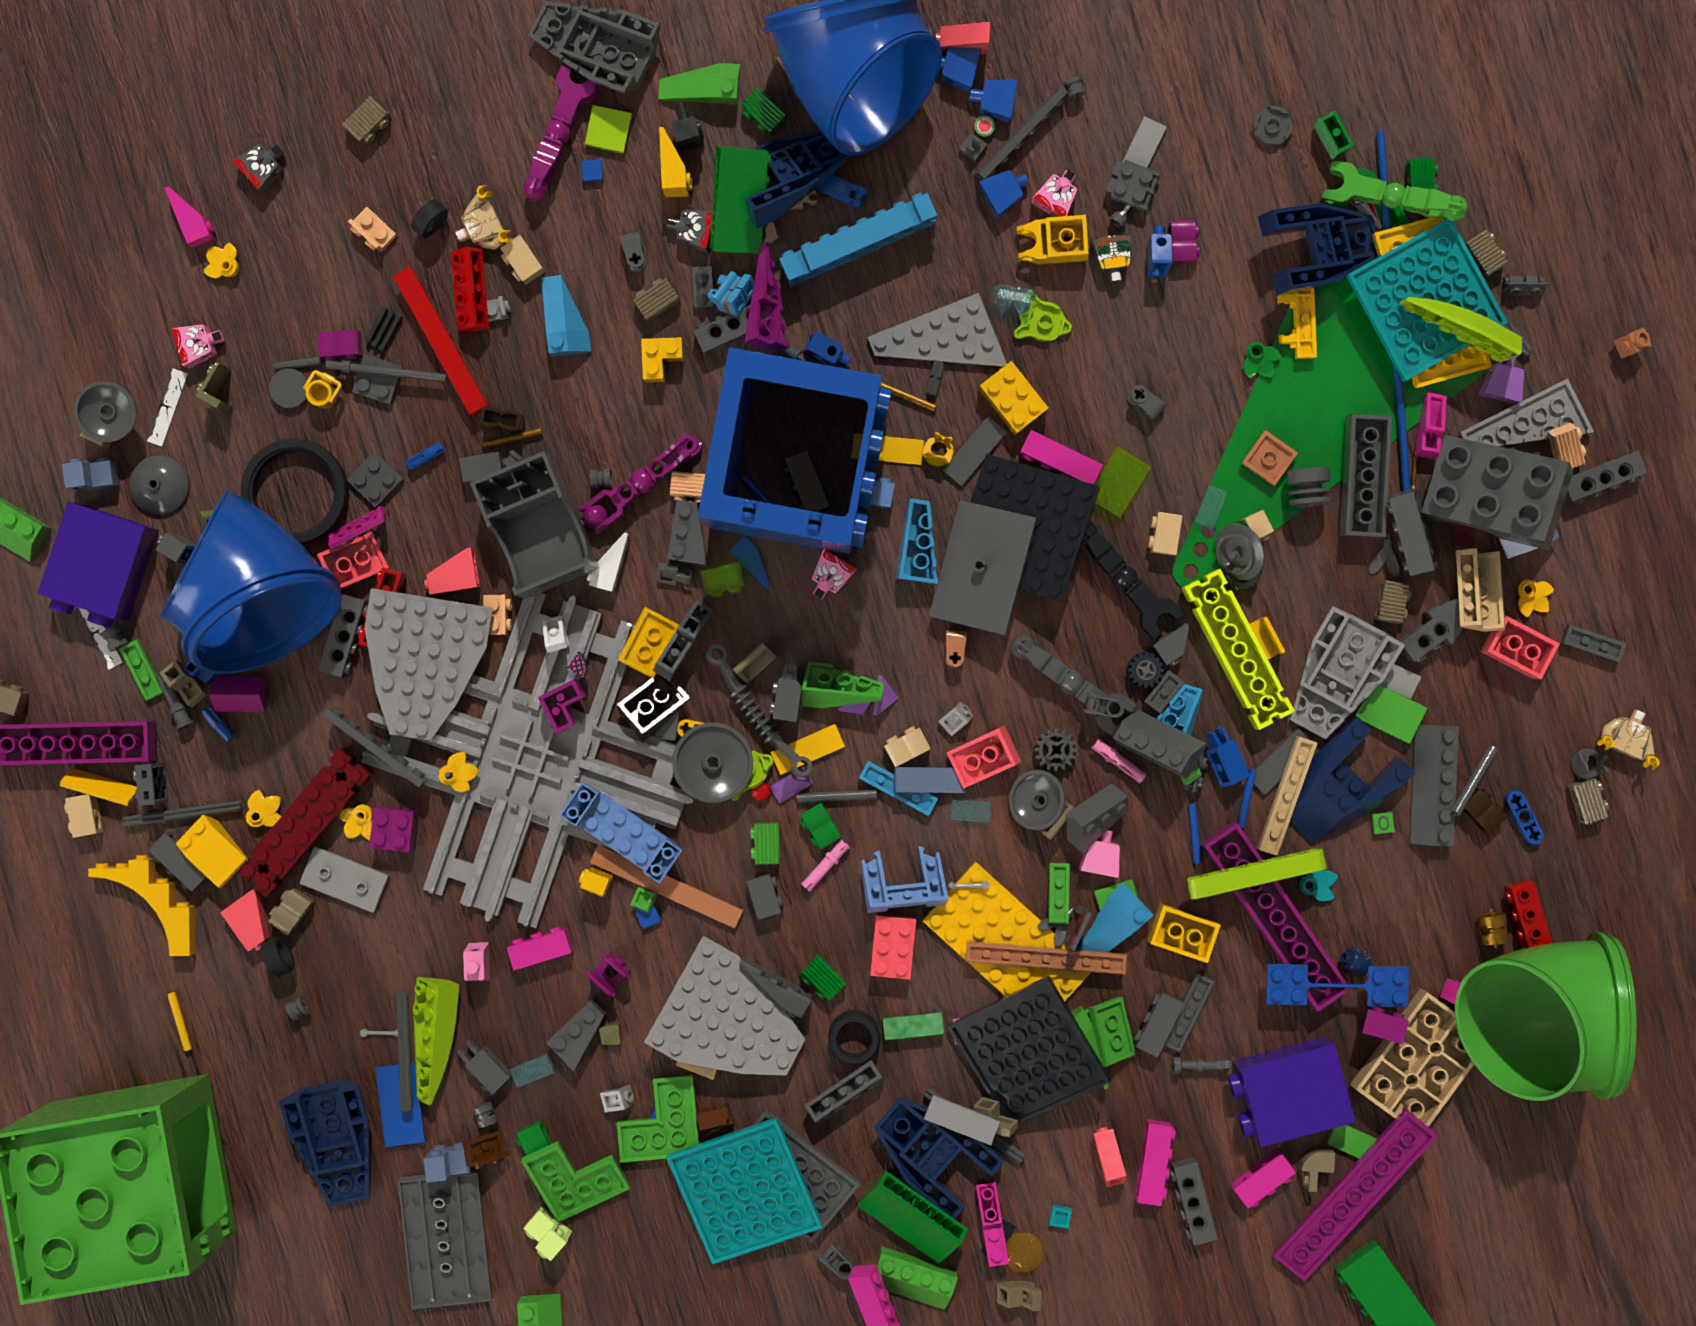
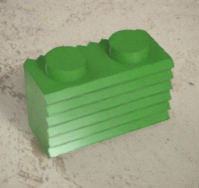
M779 822L755 823L754 828H751V840H755V848H751V860H755V864H779Z

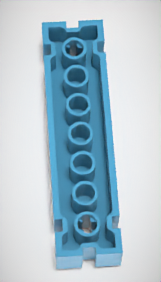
M918 193L912 196V201L908 203L900 201L894 204L893 208L885 211V209L879 210L874 213V217L869 219L866 217L861 218L855 222L856 225L848 227V225L843 226L837 230L838 233L831 236L830 234H825L819 238V241L813 244L807 242L801 245V250L795 253L793 250L783 253L782 257L779 258L780 266L789 287L792 288L805 282V280L815 278L910 236L916 231L936 224L937 213L928 193L924 195Z

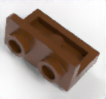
M500 1130L463 1141L466 1165L474 1166L475 1169L485 1168L487 1163H498L503 1161L504 1157L510 1156V1151H506L503 1148Z

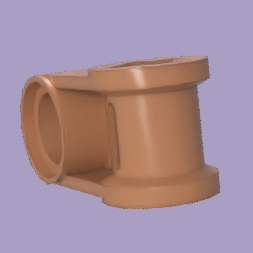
M946 629L945 662L949 667L956 668L964 662L966 630ZM954 653H956L957 657H960L956 664H953V660L949 659Z

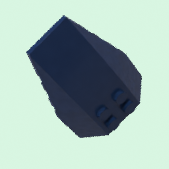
M342 1079L305 1087L279 1100L288 1137L291 1143L295 1144L298 1149L300 1158L304 1159L307 1164L309 1173L316 1179L317 1186L329 1206L369 1198V1119L359 1084Z

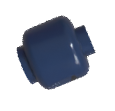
M1357 948L1347 949L1340 957L1342 969L1355 976L1361 977L1367 974L1368 966H1372L1369 954Z

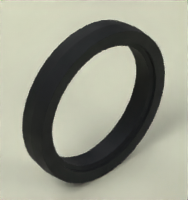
M303 439L276 441L262 448L248 463L241 481V497L259 508L256 499V486L264 467L275 457L284 453L306 452L312 454L325 464L332 476L334 500L330 511L319 524L305 531L290 533L301 544L319 540L340 523L347 509L349 484L345 471L333 454L317 443Z

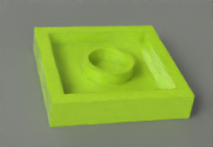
M593 105L585 146L625 154L632 113Z

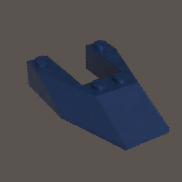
M821 131L774 139L755 147L769 151L771 163L770 167H767V175H773L779 184L745 198L749 218L756 228L776 221L822 185L854 155L850 156L841 153Z
M1317 203L1274 209L1258 217L1262 237L1305 231L1313 262L1312 266L1286 269L1273 275L1272 280L1276 296L1337 283L1346 278V275L1378 257L1372 234L1376 233L1372 215Z
M1351 716L1312 757L1290 819V823L1311 843L1368 815L1401 788L1415 773L1401 758L1394 757L1367 785L1350 769L1343 760L1372 731L1358 716Z
M899 1097L874 1126V1129L906 1183L925 1199L955 1219L965 1208L964 1200L938 1179V1176L960 1151H963L990 1176H993L1005 1162L1004 1157L992 1145L925 1120L926 1107Z

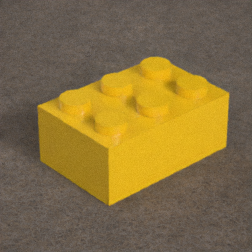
M1012 361L978 388L1014 435H1017L1048 410V406Z
M1160 903L1147 941L1152 945L1208 963L1221 925L1215 921Z

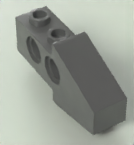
M1459 596L1425 610L1423 614L1427 620L1399 639L1400 642L1405 644L1401 652L1409 662L1416 661L1418 663L1427 657V652L1430 650L1435 651L1443 645L1442 641L1446 645H1452L1462 630L1460 627ZM1437 625L1442 629L1439 636L1434 631ZM1420 637H1423L1426 641L1424 647L1419 646L1418 640Z
M698 600L695 601L655 663L654 672L671 681L712 616L713 609Z

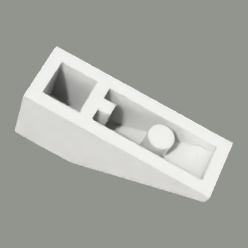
M624 533L597 562L599 569L588 573L587 581H590V586L611 592L615 591L630 538L629 534Z

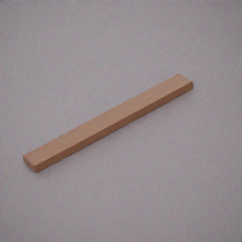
M597 845L590 861L591 864L732 928L736 927L743 912V909L671 876L665 875L659 884L644 874L643 869L607 847Z
M967 941L965 962L1126 975L1127 954Z

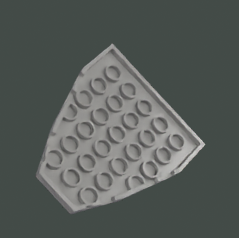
M371 588L365 633L375 691L389 734L431 740L457 705L487 648L493 612L492 607Z
M702 936L643 1043L678 1063L738 1074L786 1076L805 1038L790 1016L785 1013L786 1010L739 963L741 958L737 954Z

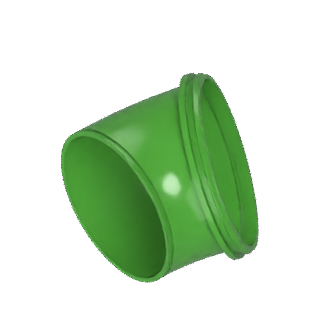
M1593 932L1585 941L1557 942L1513 951L1476 966L1462 980L1455 1000L1457 1030L1461 1042L1474 1065L1494 1085L1513 1096L1532 1101L1550 1100L1566 1093L1591 1091L1600 1100L1616 1098L1624 1093L1629 1084L1634 1066L1637 1023L1631 969L1625 950L1617 938L1602 932Z

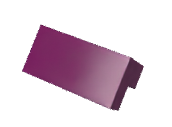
M214 677L209 693L214 712H265L267 705L265 698L267 683L265 677Z

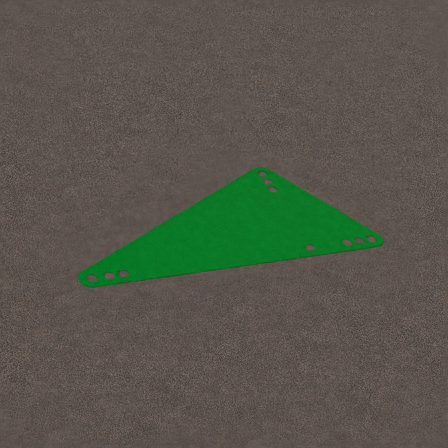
M1357 169L1358 173L1362 176L1379 179L1371 170ZM1374 204L1382 228L1378 229L1376 226L1375 228L1376 232L1383 231L1382 205ZM1347 205L1344 206V207H1339V208H1343V209L1349 210L1348 207H1347ZM1401 207L1390 208L1392 228L1412 223ZM1312 258L1310 259L1308 266L1313 265ZM1347 278L1337 283L1314 288L1317 358L1295 359V348H1290V344H1279L1278 336L1281 334L1284 336L1290 335L1291 330L1294 329L1293 308L1289 306L1272 344L1281 354V358L1273 362V377L1265 378L1258 375L1173 566V577L1181 587L1196 580L1202 583L1204 582L1202 579L1204 575L1216 569L1223 570L1216 558L1215 540L1220 530L1225 526L1238 524L1237 521L1255 512L1264 510L1275 531L1304 509L1297 506H1289V500L1298 499V496H1288L1289 492L1297 490V486L1288 485L1287 471L1329 467L1331 481L1323 483L1322 488L1331 489L1342 480L1346 416L1351 414L1392 416L1391 443L1399 438L1393 362ZM1491 355L1489 356L1492 365L1498 363V361L1491 358ZM1489 368L1417 389L1414 388L1412 378L1404 381L1406 432L1419 423L1427 392L1447 396V402L1487 372ZM1264 430L1298 453L1275 486H1272L1241 464ZM1206 524H1211L1216 529V534L1211 539H1206L1202 536L1201 529ZM1198 542L1206 544L1208 548L1207 554L1203 557H1198L1193 552V547ZM1188 564H1193L1198 569V574L1193 579L1185 577L1183 573L1184 567Z

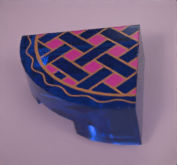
M578 651L567 668L583 679L587 676L588 665L585 656Z

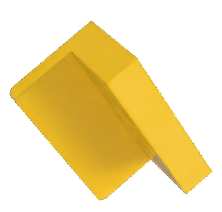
M1261 617L1250 623L1267 659L1285 653L1268 617Z

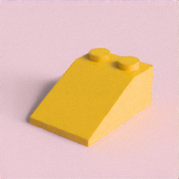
M659 127L661 182L665 198L689 197V190H693L691 175L687 173L664 127Z
M202 815L176 843L185 857L220 889L248 860L220 822L206 815Z

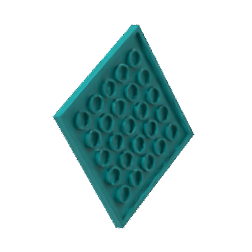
M1448 219L1346 275L1403 382L1470 345L1468 342L1459 341L1456 335L1441 331L1438 325L1425 322L1421 319L1422 316L1407 312L1404 306L1399 304L1406 297L1431 299L1453 304L1485 316L1501 326L1508 323L1454 222Z
M778 1117L670 1153L666 1157L712 1264L823 1227L822 1220Z

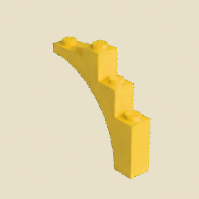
M136 855V858L128 860V863H116L114 867H109V863H97L96 867L88 869V877L105 878L119 882L133 889L150 904L163 924L168 939L170 956H191L196 953V905H189V902L176 903V882H169L168 878L156 879V861L153 858H148V855Z

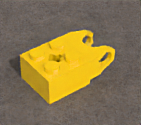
M1086 215L1049 217L1017 226V234L1031 237L1036 241L1032 249L1018 253L1019 261H1028L1038 265L1088 261ZM1069 237L1070 241L1065 242L1064 238Z

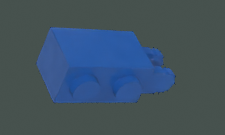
M1218 727L1215 730L1216 732L1211 731L1207 734V740L1211 748L1206 750L1205 753L1222 788L1238 783L1250 776V773L1235 740H1230L1224 727Z

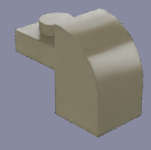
M174 660L160 672V675L169 688L179 692L189 707H194L207 696V693L200 685L201 681L199 678L188 674L183 669L185 665Z
M981 1097L973 1106L974 1111L1000 1120L996 1134L1010 1137L1018 1128V1120L1000 1115V1101Z
M1315 1147L1308 1149L1301 1155L1298 1167L1301 1171H1305L1302 1174V1184L1309 1192H1317L1318 1172L1334 1173L1335 1152L1331 1148Z
M1029 1281L997 1283L998 1304L1009 1309L1023 1306L1032 1311L1041 1310V1290L1035 1288V1283Z

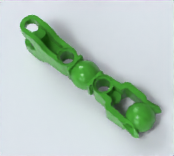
M1341 161L1331 162L1329 170L1332 175L1342 178L1344 181L1342 187L1337 190L1326 189L1320 197L1323 203L1337 207H1344L1352 201L1382 205L1383 202L1389 208L1401 206L1402 210L1422 214L1426 217L1446 218L1450 221H1458L1466 216L1468 212L1467 201L1459 195H1449L1436 189L1410 186L1405 188L1399 183L1387 185V181L1360 175L1353 164Z

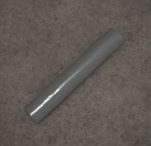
M320 357L275 362L273 367L277 371L286 368L322 365V359Z

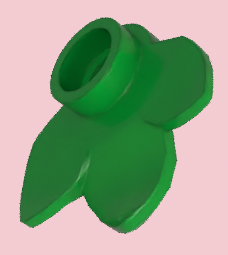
M1252 342L1246 348L1247 358L1243 363V369L1248 378H1252L1256 373L1265 378H1272L1274 374L1273 362L1279 360L1281 354L1273 346L1265 347L1260 342ZM1257 349L1259 351V355H1254L1252 353V350Z

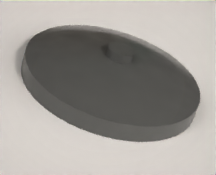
M710 722L693 727L681 737L673 753L672 768L678 785L687 795L700 802L720 803L735 797L745 788L752 774L753 756L748 742L736 729L726 724Z

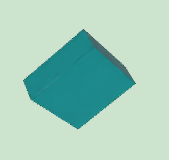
M1052 1204L1049 1226L1069 1229L1072 1208Z

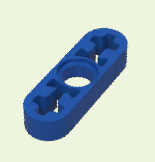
M1516 790L1507 792L1504 797L1505 804L1523 839L1530 844H1539L1543 840L1544 834L1524 794ZM1513 795L1519 796V799H1517V803L1519 806L1524 805V808L1518 809L1516 803H1511ZM1525 811L1528 813L1529 819L1527 822L1522 823L1519 820V815ZM1529 826L1532 831L1537 832L1535 835L1536 839L1529 838L1531 832L1528 828L1524 829V827Z

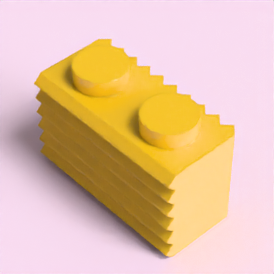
M594 866L590 869H585V871H582L578 881L581 883L580 888L603 897L609 889L613 873L602 872V869L598 870Z

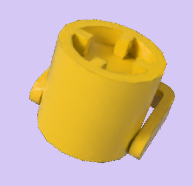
M314 370L303 389L306 390V397L311 404L322 409H328L337 402L338 395L342 390L341 382L325 372L321 373ZM317 376L321 378V380H314V378Z

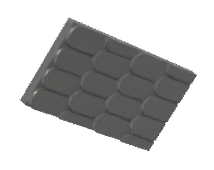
M473 1169L471 1173L450 1175L446 1181L426 1183L425 1174L399 1177L398 1186L412 1310L491 1301L492 1286L479 1170Z

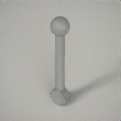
M987 881L977 884H954L951 882L947 887L949 890L977 887L988 889L989 883Z
M362 1029L360 1035L362 1037L367 1035H394L398 1037V1031H368L367 1029Z

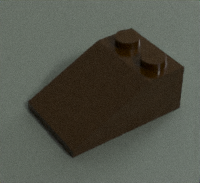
M657 674L619 702L617 709L620 716L638 737L644 741L659 730L690 698L673 678L669 681Z

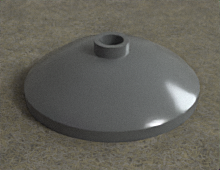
M98 381L91 383L78 393L74 402L73 413L75 421L80 430L93 440L99 442L120 440L131 432L136 423L137 408L133 397L124 387L114 382ZM108 407L112 409L111 415L106 412Z
M157 455L142 460L133 469L129 479V491L132 500L141 510L152 515H167L175 512L185 503L190 490L189 477L184 467L178 461L166 456ZM153 481L157 482V486L155 488L152 487Z
M1032 770L1022 774L1014 782L1010 790L1009 807L1011 814L1021 826L1027 829L1044 830L1051 827L1060 819L1065 808L1066 796L1063 785L1056 776L1047 771ZM1042 798L1045 799L1044 804H1041Z

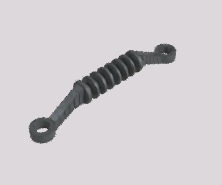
M719 644L712 645L706 652V659L710 664L717 665L721 670L732 693L730 698L738 697L735 704H743L739 710H748L745 718L752 716L749 723L757 722L754 729L761 728L762 731L759 736L767 735L764 743L769 742L791 762L792 773L797 777L807 776L812 770L811 761L804 756H799L784 743L779 735L780 729L772 730L776 724L768 725L771 718H763L766 713L765 710L758 712L761 704L754 706L756 698L749 700L748 697L752 692H743L747 686L745 684L742 686L733 674L726 659V649ZM713 650H717L721 653L720 660H716L712 657ZM798 762L805 764V772H800L797 769Z

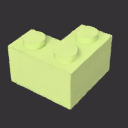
M543 1205L523 1228L529 1238L538 1241L535 1247L538 1254L550 1261L567 1243L572 1233L561 1221L557 1222L553 1214Z

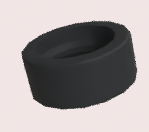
M430 200L415 214L411 222V228L422 238L430 237L445 222L448 216V209L438 200Z
M275 936L261 944L262 958L272 974L276 977H281L294 969L293 955L284 940Z

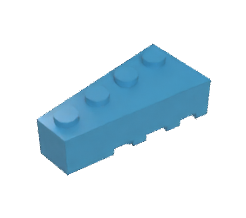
M907 499L895 579L938 584L930 501Z

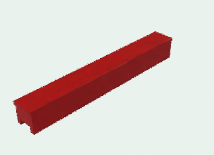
M408 266L403 271L395 274L393 278L469 415L474 417L481 413L482 407L490 405L416 272L411 266Z

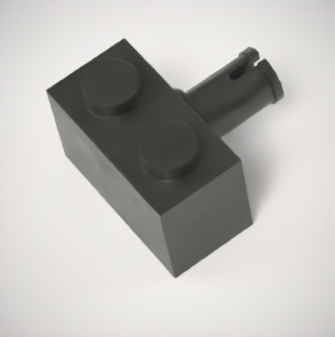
M686 102L674 105L678 120L671 122L679 152L703 146L701 139H704V134L700 121L696 122L694 116L690 117Z

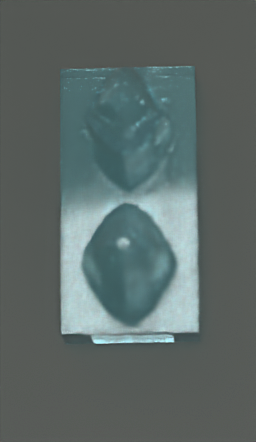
M998 284L992 289V296L995 297L996 307L1000 315L1007 312L1012 300H1014L1019 314L1023 315L1028 311L1032 301L1035 299L1036 291Z

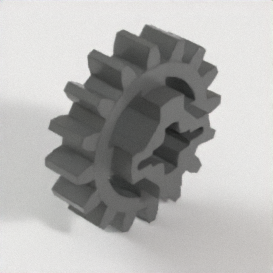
M1054 728L1053 733L1047 729V735L1039 734L1042 738L1041 741L1035 740L1039 744L1038 747L1034 748V751L1039 753L1035 758H1041L1042 760L1039 764L1042 766L1046 763L1047 770L1051 766H1053L1054 771H1057L1059 766L1062 770H1065V764L1071 766L1072 763L1069 760L1071 758L1076 759V756L1072 754L1078 751L1077 748H1073V745L1077 742L1075 740L1070 741L1072 735L1068 734L1065 736L1064 729L1060 733H1058L1057 728ZM1053 736L1062 737L1058 741H1052L1050 739V737ZM1043 744L1047 746V752L1044 755L1042 751ZM1067 744L1069 747L1068 755L1065 754V746ZM1053 745H1060V747L1058 748L1060 752L1058 754L1051 753L1053 751V749L1051 748ZM1053 758H1059L1061 760V762L1052 763L1049 761Z

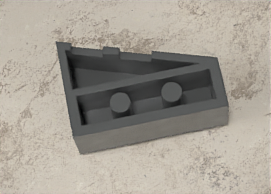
M676 500L667 559L708 566L701 520L697 517L699 511L697 502Z
M1111 783L1066 813L1067 840L1084 853L1128 811V796Z
M594 998L585 1004L546 1042L573 1072L577 1068L607 1012Z

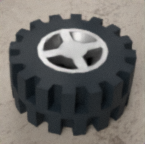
M1148 652L1138 653L1128 661L1126 673L1129 677L1128 679L1135 686L1150 688L1158 684L1163 677V663L1155 654Z

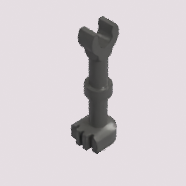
M1172 1057L1171 1070L1172 1074H1179L1182 1069L1229 1071L1232 1069V1061H1203L1202 1059L1181 1061L1180 1057Z

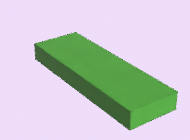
M136 639L120 647L119 650L145 701L148 702L164 694L155 677L156 672L140 640Z
M1049 863V924H1069L1070 864Z

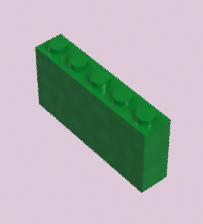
M716 146L709 247L711 250L716 252L759 254L760 245L764 243L762 230L766 225L756 228L748 216L745 198L766 190V187L768 188L769 176L767 175V167H770L771 163L769 151L757 148Z
M887 1171L865 1190L857 1205L938 1264L962 1244L968 1228Z
M1374 1239L1334 1266L1338 1271L1336 1274L1337 1278L1343 1285L1347 1283L1350 1289L1347 1292L1354 1301L1358 1299L1361 1303L1359 1308L1365 1317L1370 1316L1373 1320L1370 1323L1372 1326H1436Z

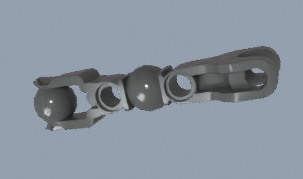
M1021 634L1012 640L1011 651L1016 658L1026 659L1037 671L1058 684L1064 693L1074 696L1087 706V692L1119 700L1123 703L1124 709L1129 712H1135L1138 708L1125 695L1119 693L1107 695L1087 680H1084L1079 671L1070 669L1051 653L1037 647L1031 636ZM1112 703L1109 706L1111 714L1119 708L1117 703ZM1094 715L1096 725L1106 733L1114 736L1118 727L1113 724L1111 717Z

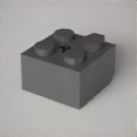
M785 664L781 678H778V682H774L772 694H776L775 702H771L769 713L773 714L772 719L798 721L802 685L797 681L796 665Z

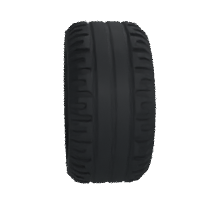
M849 1010L841 1013L831 1023L828 1032L830 1050L839 1061L845 1064L861 1065L875 1056L880 1047L881 1035L879 1026L875 1019L866 1012ZM860 1022L869 1028L871 1043L867 1049L859 1053H849L840 1047L837 1035L839 1029L846 1023Z

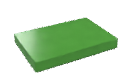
M1378 685L1361 702L1355 716H1358L1363 722L1410 744L1427 707Z
M1115 997L1089 1007L1102 1065L1108 1067L1135 1056L1136 1051L1123 997Z

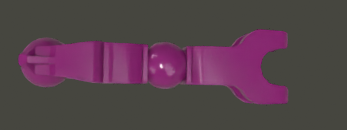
M566 63L562 64L556 77L560 96L552 115V121L546 126V136L544 135L536 155L533 157L529 176L523 184L525 195L535 202L544 198L548 193V186L556 174L557 166L564 150L563 144L570 138V129L573 128L581 107L592 102L600 88V84L588 79L582 84H575L572 81L573 68Z
M686 434L670 445L649 466L635 470L630 480H626L627 483H623L611 491L607 489L602 490L578 510V512H583L585 525L588 528L595 529V534H600L605 528L625 515V508L636 499L637 495L640 496L643 493L650 492L654 488L655 483L659 482V478L666 477L672 471L698 455L702 451V442L695 436ZM693 442L692 448L688 450L687 445ZM661 463L664 470L661 474H656L654 468L657 464ZM626 487L631 489V496L629 498H624L622 495ZM607 496L612 499V504L616 505L618 509L609 518L605 508L598 505Z

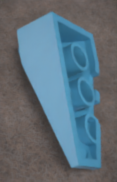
M562 276L542 277L544 316L549 354L552 357L592 352L589 331Z
M1184 684L1169 702L1170 705L1162 714L1160 713L1157 719L1192 736L1204 690Z
M1122 883L1108 896L1077 950L1109 952L1137 931L1154 915Z

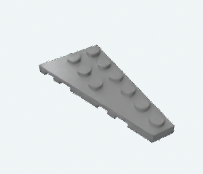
M1565 379L1458 434L1462 439L1494 446H1505L1549 439L1547 431L1568 423L1579 427L1582 434L1594 433V430L1569 380Z

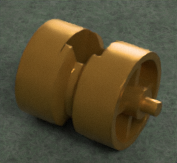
M1489 909V913L1478 916L1480 927L1484 928V931L1481 932L1483 945H1494L1495 949H1499L1498 945L1509 942L1508 930L1504 929L1507 925L1505 913L1494 912L1493 909Z

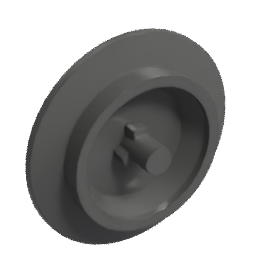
M1242 524L1227 525L1218 533L1215 540V554L1222 569L1228 575L1238 580H1249L1257 576L1262 570L1265 560L1264 548L1257 534Z

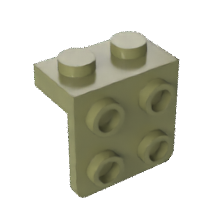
M215 362L208 368L205 381L199 384L196 397L205 401L204 406L219 414L222 411L229 414L232 406L216 398V395L231 369L219 362Z

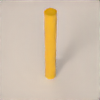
M168 993V999L183 1050H191L192 1047L176 993Z

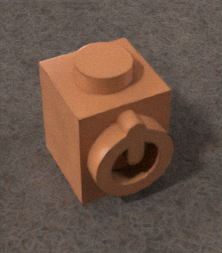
M1644 327L1614 340L1621 359L1652 346L1650 336Z

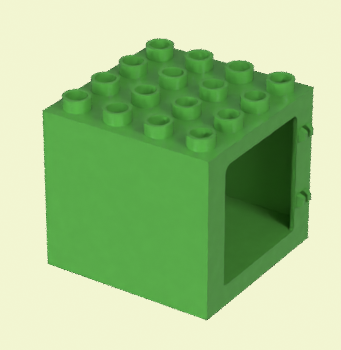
M209 1074L52 1101L0 1130V1195L20 1305L190 1275L237 1232Z

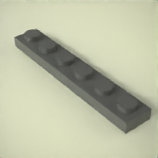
M1063 86L1056 88L974 174L979 180L993 176L999 163L1000 165L1004 164L1010 157L1008 154L1013 149L1016 151L1024 143L1022 139L1026 135H1032L1037 130L1036 125L1040 121L1044 122L1051 115L1050 110L1054 106L1057 108L1064 102V96L1068 93Z
M326 708L322 715L416 786L422 787L428 781L424 777L425 773L416 767L415 769L410 767L407 759L400 755L398 757L394 755L392 748L384 743L382 745L378 743L376 736L368 731L366 733L359 729L361 726L352 719L350 721L343 717L345 714L338 708Z

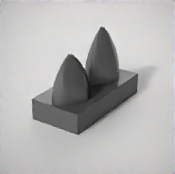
M712 266L692 267L694 308H714V303L710 302L707 296L708 292L713 289Z

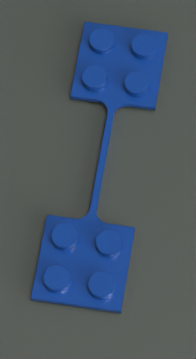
M1267 964L1266 1004L1307 1005V991L1310 987H1349L1366 989L1368 1007H1408L1409 967L1368 966V979L1365 984L1310 983L1308 981V965Z

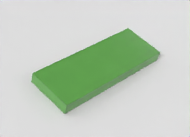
M1343 1125L1332 1128L1326 1143L1360 1158L1377 1138L1351 1126Z

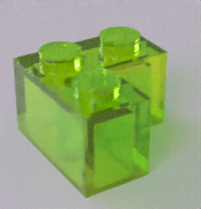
M740 562L701 571L706 595H711V598L723 596L722 592L729 591L731 594L742 592V588L746 587Z

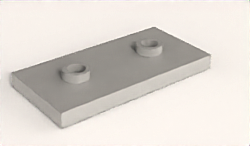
M314 846L299 884L374 913L390 875Z

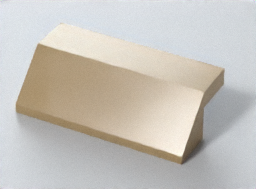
M1477 548L1456 550L1460 627L1484 632L1505 630L1500 551L1478 553Z

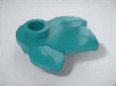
M1326 870L1308 873L1301 878L1299 888L1302 893L1313 895L1318 901H1329L1334 899V895L1329 887L1334 884L1338 875ZM1311 881V888H1306V883Z

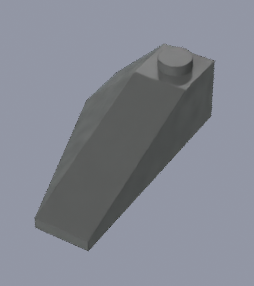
M742 956L739 963L786 1010L785 1013L793 1018H796V1016L801 1018L812 1001V993Z

